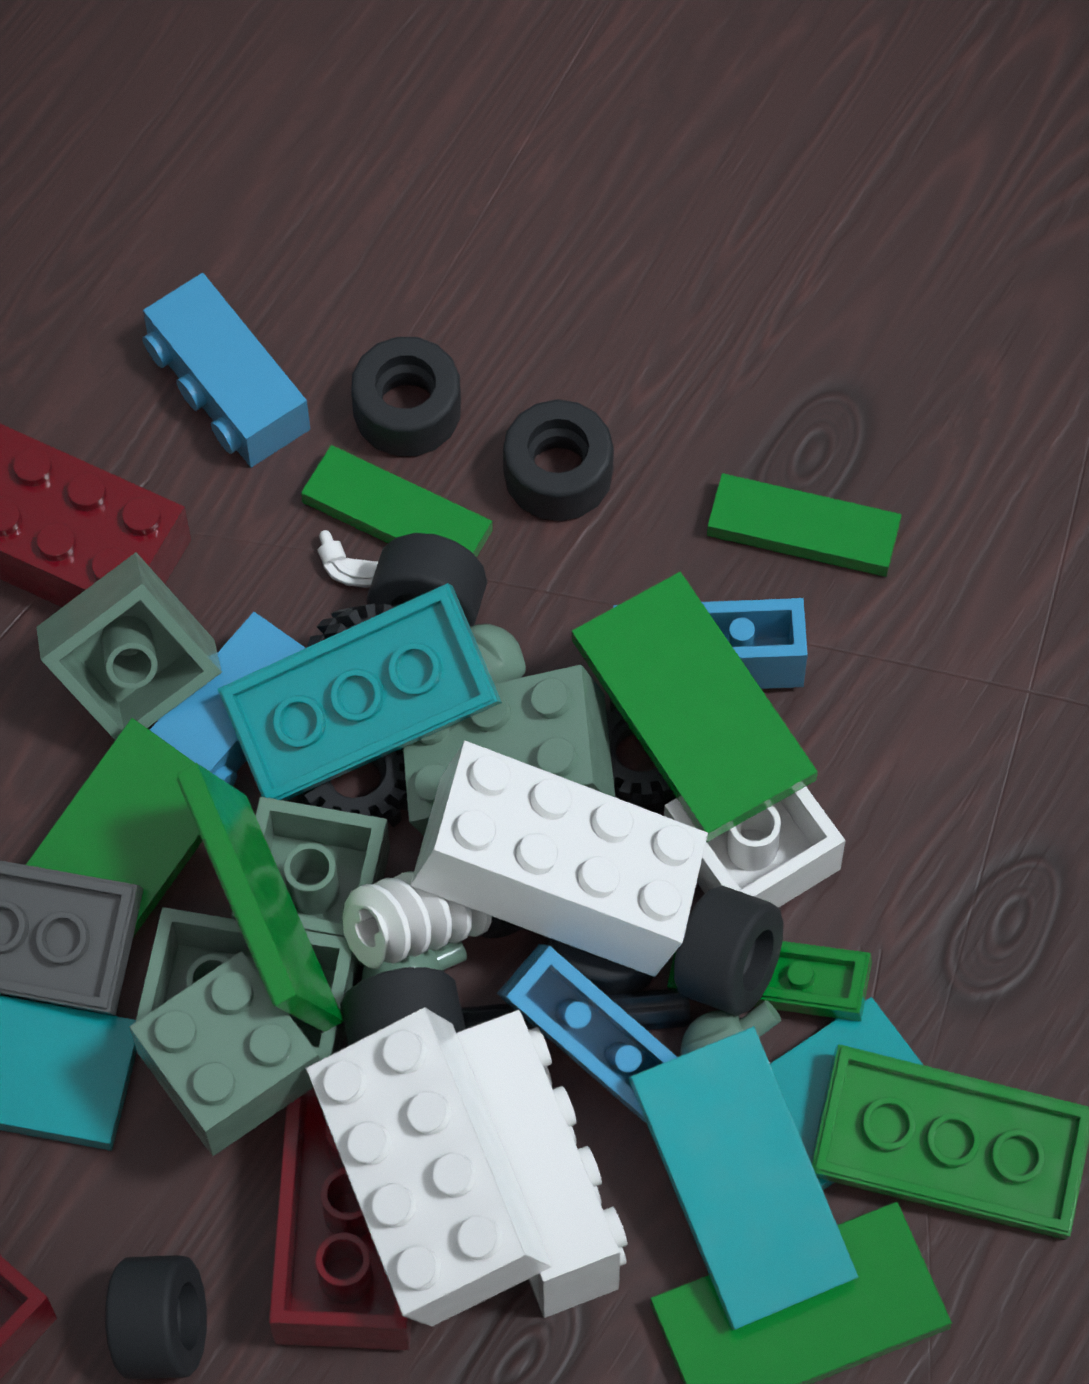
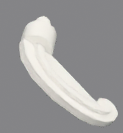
M321 531L319 538L322 545L318 548V553L323 563V568L330 577L347 586L370 587L378 562L346 558L341 542L333 541L329 531Z

